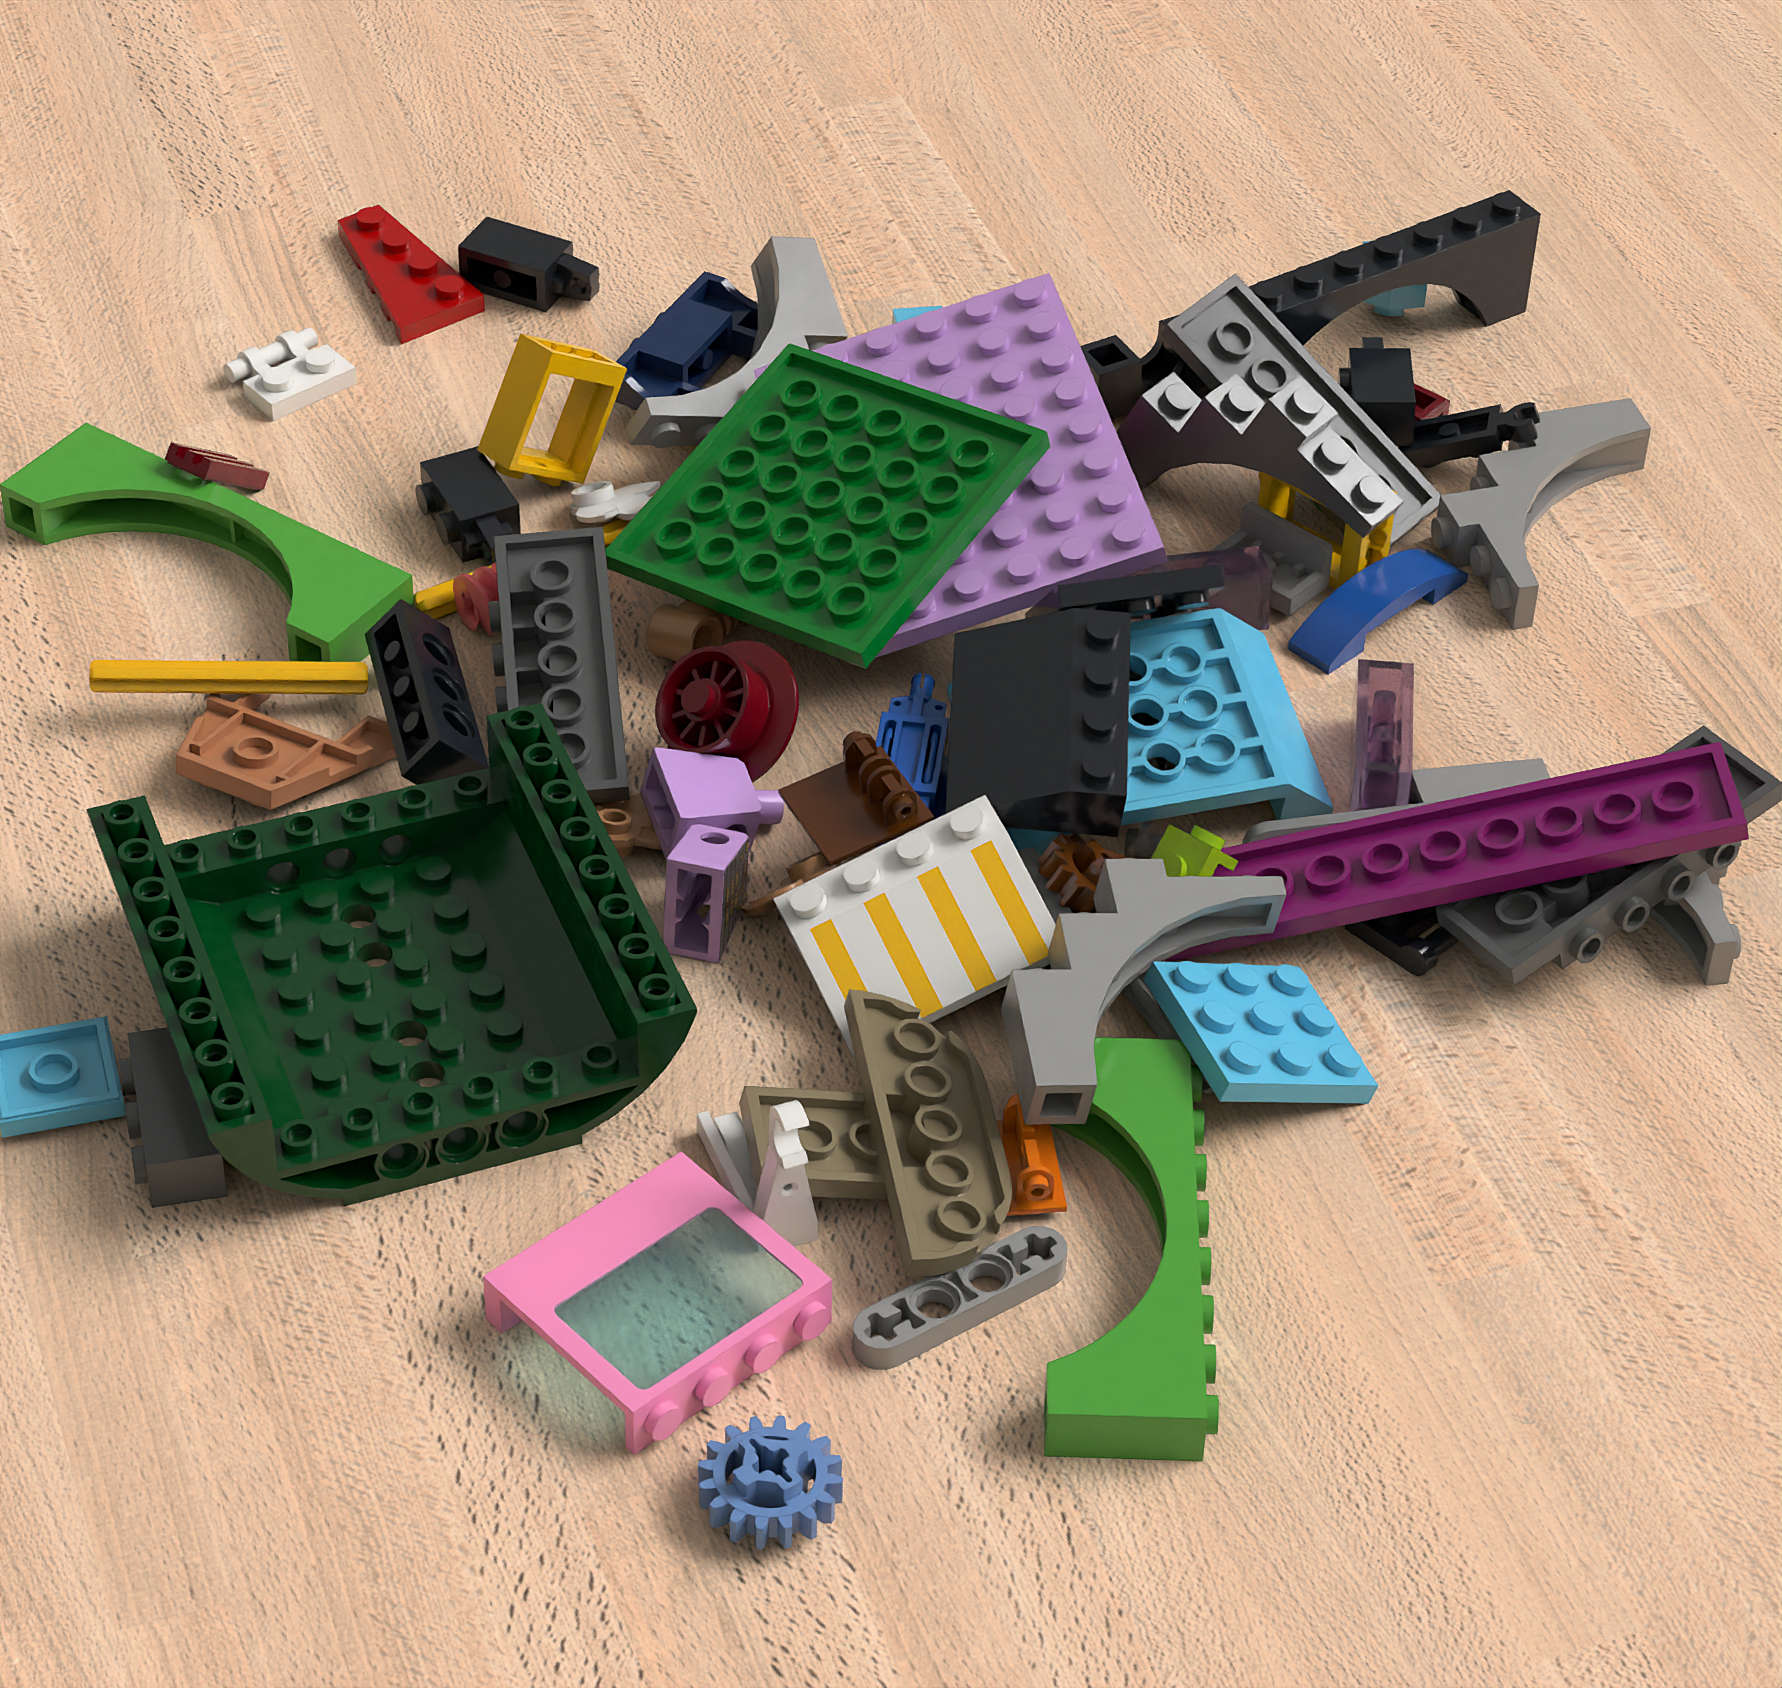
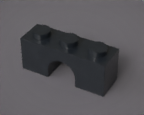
M1178 315L1159 321L1157 340L1152 349L1142 358H1139L1117 335L1080 346L1111 420L1129 414L1145 392L1174 372L1184 382L1186 362L1160 335L1164 327Z

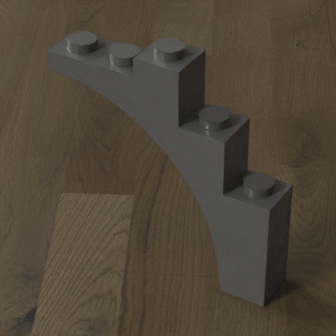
M1173 372L1139 398L1116 431L1141 491L1170 469L1197 463L1232 464L1266 473L1299 488L1332 510L1362 538L1393 515L1404 502L1329 426L1338 412L1301 375L1265 403L1237 374L1233 375L1201 400Z

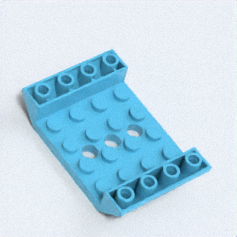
M1221 608L1130 622V669L1134 673L1141 675L1142 679L1129 681L1127 798L1121 825L1266 800L1270 801L1277 820L1332 814L1333 805L1264 633ZM950 683L947 686V695L950 704L952 683ZM1136 713H1148L1151 717L1158 719L1159 723L1145 726L1137 723L1131 716ZM1154 757H1164L1167 761L1174 763L1176 767L1171 770L1162 771L1151 766L1148 760ZM1005 828L1017 851L1035 847L1039 856L1042 855L1052 840L1062 833Z

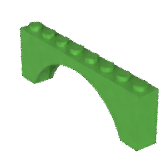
M84 423L0 484L6 527L43 545L65 539L107 532H157L194 538L211 543L250 561L264 571L278 585L291 606L286 620L290 661L361 662L369 655L364 634L400 599L414 606L413 579L411 574L244 497L233 490H229L212 481L203 480L167 463V460L154 453L148 452L88 423Z
M1095 1037L1094 1056L1097 1088L1086 1123L1050 1124V1126L1063 1130L1094 1148L1114 1164L1132 1183L1145 1202L1155 1223L1161 1246L1162 1260L1155 1278L1143 1298L1118 1325L1093 1343L1072 1354L1047 1363L1044 1397V1456L1203 1461L1206 1434L1217 1435L1219 1399L1218 1395L1206 1394V1384H1215L1216 1345L1204 1344V1334H1212L1214 1299L1213 1295H1202L1201 1285L1210 1286L1211 1247L1199 1246V1238L1208 1237L1209 1202L1208 1200H1197V1191L1205 1192L1207 1158L1206 1154H1195V1146H1203L1205 1118L1204 1109H1193V1102H1201L1202 1072L1197 1065H1191V1055L1182 1040Z

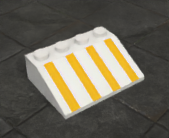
M986 795L773 898L789 935L854 1060H856L843 1007L849 989L877 993L910 1004L921 1010L918 1019L931 1023L1008 985L1012 970L1043 968L1050 964L1048 950L1056 924L1008 832Z

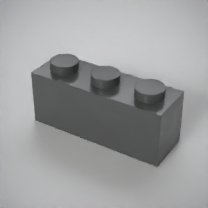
M168 1028L127 1033L131 1058L119 1059L123 1095L136 1094L137 1099L134 1102L124 1103L129 1139L142 1138L143 1142L142 1146L130 1147L135 1183L149 1184L152 1208L227 1197L222 1154L208 1137Z

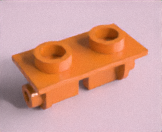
M1015 1094L1008 1099L1007 1105L1004 1107L1003 1119L997 1121L1012 1181V1198L1007 1216L1067 1212V1203L1050 1124L1025 1125L1019 1094Z

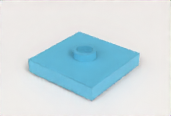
M107 1016L0 1035V1131L2 1138L126 1116Z

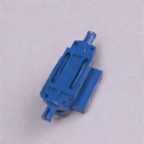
M918 673L912 677L910 695L891 698L888 712L882 711L876 746H881L933 814L934 819L945 815L948 766L946 750L949 736V718H946L947 704L932 699L935 686L934 678L925 673L923 688H921L922 673ZM893 838V839H891V840H889V841H886V842H884V843H882V844H879V845L876 846V848L879 847V846H881V845H883V844H886V843H888V842H890V841H892V840H894V839H896V838Z

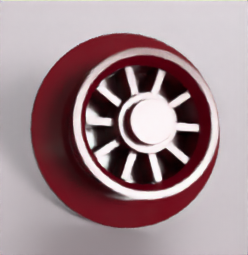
M746 640L730 642L719 647H701L679 659L665 676L658 691L655 705L657 728L661 737L667 743L668 749L739 759L744 762L753 783L774 766L792 737L799 710L798 686L788 662L780 653L765 644Z

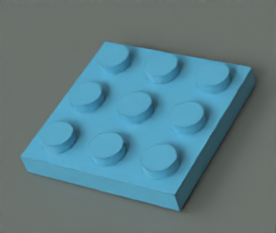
M1152 961L1143 980L1219 1101L1369 1104L1379 1085L1363 1063L1361 1056L1355 1051L1337 1024L1333 1014L1327 1009L1309 982L1307 975L1299 966L1287 964L1274 966L1246 965L1242 963L1218 964L1195 963L1192 961Z

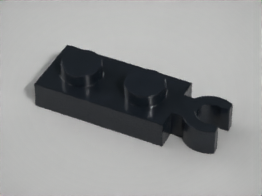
M1527 402L1516 405L1506 412H1503L1501 404L1414 421L1413 446H1398V449L1415 467L1430 468L1446 461L1466 457L1479 458V455L1502 451V445L1505 441L1512 440L1517 443H1524L1537 439L1538 433L1534 424L1540 423V416L1535 403Z

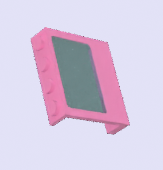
M679 1152L483 1276L486 1320L501 1333H504L523 1320L625 1413L626 1448L634 1455L654 1441L668 1438L681 1423L706 1406L712 1407L721 1402L730 1390L755 1373H763L770 1369L779 1357L804 1340H812L819 1336L832 1320V1279L683 1152Z

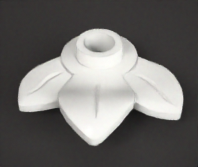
M611 481L593 482L580 486L571 492L574 502L569 507L571 514L583 523L606 522L614 516L623 520H632L652 498L649 495L658 490L661 485L659 481L631 484L614 490Z

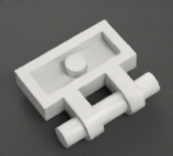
M310 327L297 333L293 330L284 332L276 336L274 343L261 349L250 347L238 353L237 359L223 366L225 376L231 383L245 377L247 378L243 381L244 398L272 421L357 384L356 367L326 344L319 348L311 349L318 345V337ZM281 361H285V363L271 367L272 365H275Z

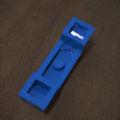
M1409 549L1389 555L1361 570L1327 597L1288 642V650L1329 675L1364 651L1367 633L1420 598L1434 605L1467 583L1468 573L1426 549Z

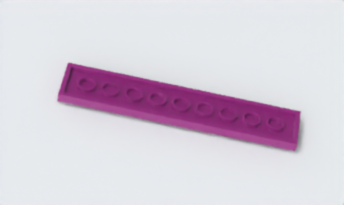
M1721 742L1226 847L1222 848L1221 851L1238 860V863L1233 871L1218 864L1212 877L1246 875L1282 876L1287 895L1274 932L1270 934L1228 937L1193 946L1167 958L1166 962L1749 839L1748 825Z

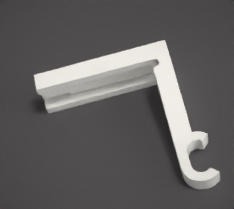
M798 1100L770 1107L769 1145L758 1191H756L743 1122L738 1112L714 1117V1122L708 1111L698 1113L697 1133L725 1189L793 1247L817 1240L818 1221L804 1165L809 1162L806 1151L803 1149L798 1136V1128L809 1126L807 1115ZM751 1241L758 1256L767 1254Z

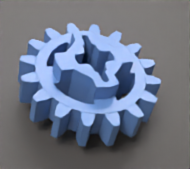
M780 1415L776 1417L772 1427H763L757 1416L750 1417L749 1431L742 1433L732 1425L725 1427V1444L710 1440L707 1444V1460H701L698 1463L700 1509H709L710 1525L713 1529L729 1523L730 1541L734 1543L741 1540L746 1534L755 1536L756 1549L763 1550L770 1537H778L780 1544L785 1549L791 1548L792 1534L800 1532L810 1540L816 1538L817 1520L832 1524L835 1519V1504L842 1503L843 1499L842 1459L840 1455H830L831 1440L827 1436L813 1441L810 1440L811 1424L807 1422L799 1425L794 1431L786 1429L785 1416ZM733 1472V1482L727 1485V1480ZM813 1479V1487L808 1492V1481Z

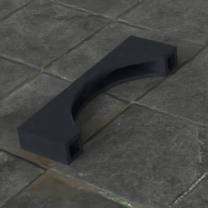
M1508 190L1427 221L1419 222L1416 225L1389 235L1381 236L1354 248L1338 252L1319 261L1300 266L1273 278L1259 281L1248 287L1303 346L1328 323L1350 308L1378 294L1411 285L1431 284L1451 288L1456 301L1485 325L1490 326L1526 312L1541 213L1523 201L1518 195ZM1186 363L1184 383L1203 400L1212 390Z

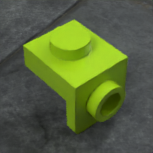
M1169 824L1151 859H1163L1167 877H1212L1218 864L1233 871L1238 863V860L1221 851L1226 842L1225 840L1197 825H1194L1191 833L1188 834Z

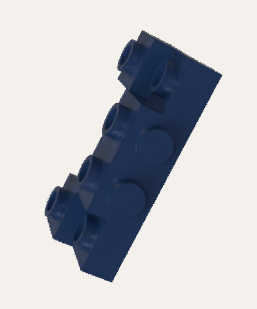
M704 271L665 312H661L656 317L654 323L639 338H635L629 348L616 361L627 368L615 402L638 410L645 398L679 396L703 389L701 387L732 354L749 361L758 329V303L742 294L726 278Z

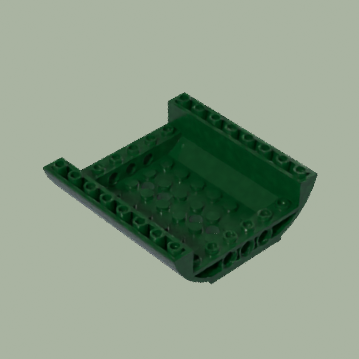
M542 703L517 707L486 716L489 768L466 772L419 785L407 786L402 789L360 799H352L347 802L298 812L246 826H239L200 837L184 839L166 845L163 843L145 795L86 809L208 1137L225 1160L247 1177L279 1191L306 1197L341 1199L345 1207L582 1144V1135L614 1117L638 1098L667 1068L684 1043L697 1015V1007ZM356 921L371 923L363 928H353L350 923ZM373 959L388 961L386 964L378 967H370L365 963ZM405 1038L423 1040L414 1046H404L399 1042ZM424 1078H434L441 1081L439 1084L431 1087H422L416 1083V1081Z

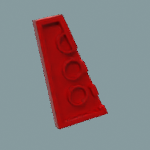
M379 204L360 209L357 213L338 220V232L341 241L356 267L362 269L366 275V284L371 293L377 294L381 301V310L387 321L393 322L396 336L401 345L485 311L484 294Z

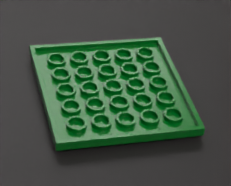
M789 343L605 549L607 569L866 669L1051 447L1048 433L1031 425Z

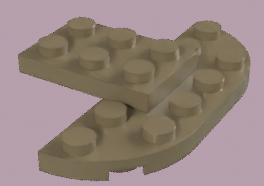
M849 989L843 1007L863 1093L744 1086L739 1106L756 1191H758L769 1145L770 1107L798 1100L804 1108L809 1121V1126L798 1128V1136L803 1149L806 1151L809 1162L804 1165L811 1196L887 1200L890 1206L905 1276L928 1277L957 1270L977 1260L995 1242L1009 1211L1012 1198L1010 1171L983 1071L970 1049L955 1033L949 1031L947 1037H945L931 1024L918 1019L921 1012L920 1009L885 995Z

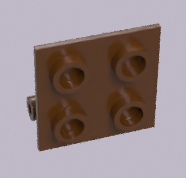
M860 731L851 732L844 738V762L778 789L780 797L830 866L934 820L933 814L881 746H876V742L871 735L861 733Z

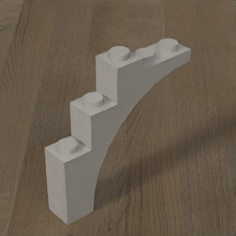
M770 237L751 265L758 297V329L749 361L737 373L712 387L679 396L645 398L625 427L630 445H653L656 448L698 446L757 380L754 369L771 364L789 343L812 351L827 344L847 339L848 335L815 238Z
M1631 398L1538 412L1540 423L1534 424L1538 433L1537 439L1524 443L1510 440L1508 451L1479 455L1476 477H1473L1470 481V491L1440 495L1437 517L1431 521V536L1435 547L1442 549L1448 561L1454 566L1464 567L1471 565L1473 574L1477 578L1480 577L1490 592L1494 608L1501 610L1512 630L1532 627L1539 584L1527 560L1525 540L1536 522L1553 505L1580 488L1607 477L1644 469L1651 427Z
M1542 758L1411 770L1406 805L1435 801L1441 802L1548 779L1550 776ZM1711 866L1695 878L1692 889L1685 897L1677 901H1672L1667 897L1652 907L1649 916L1659 923L1687 953L1706 986L1728 984L1733 960L1739 958L1741 953L1739 930L1735 924H1730L1723 910L1722 893L1718 886L1720 878L1726 876L1728 867L1716 870Z
M1105 859L1093 897L1097 913L1080 912L1058 915L1048 950L1051 969L1033 968L1011 971L1001 1012L1025 1125L1085 1124L1097 1088L1094 1056L1096 1028L1101 1016L1128 984L1148 970L1152 961H1162L1187 948L1228 937L1273 933L1287 895L1282 876L1167 877L1163 859Z

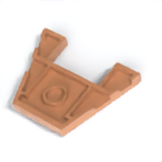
M209 694L207 697V708L203 716L196 717L176 753V774L199 782L205 787L214 788L246 800L252 805L272 810L396 758V753L388 723L369 715L337 741H333L253 711L269 699L270 694Z

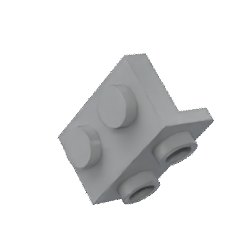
M1249 502L1242 508L1240 530L1207 553L1206 566L1222 564L1224 580L1290 616L1328 588L1333 547L1330 543L1254 502Z

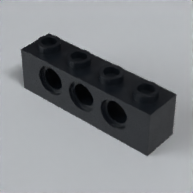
M400 599L364 635L401 776L419 785L466 772L489 768L450 628Z

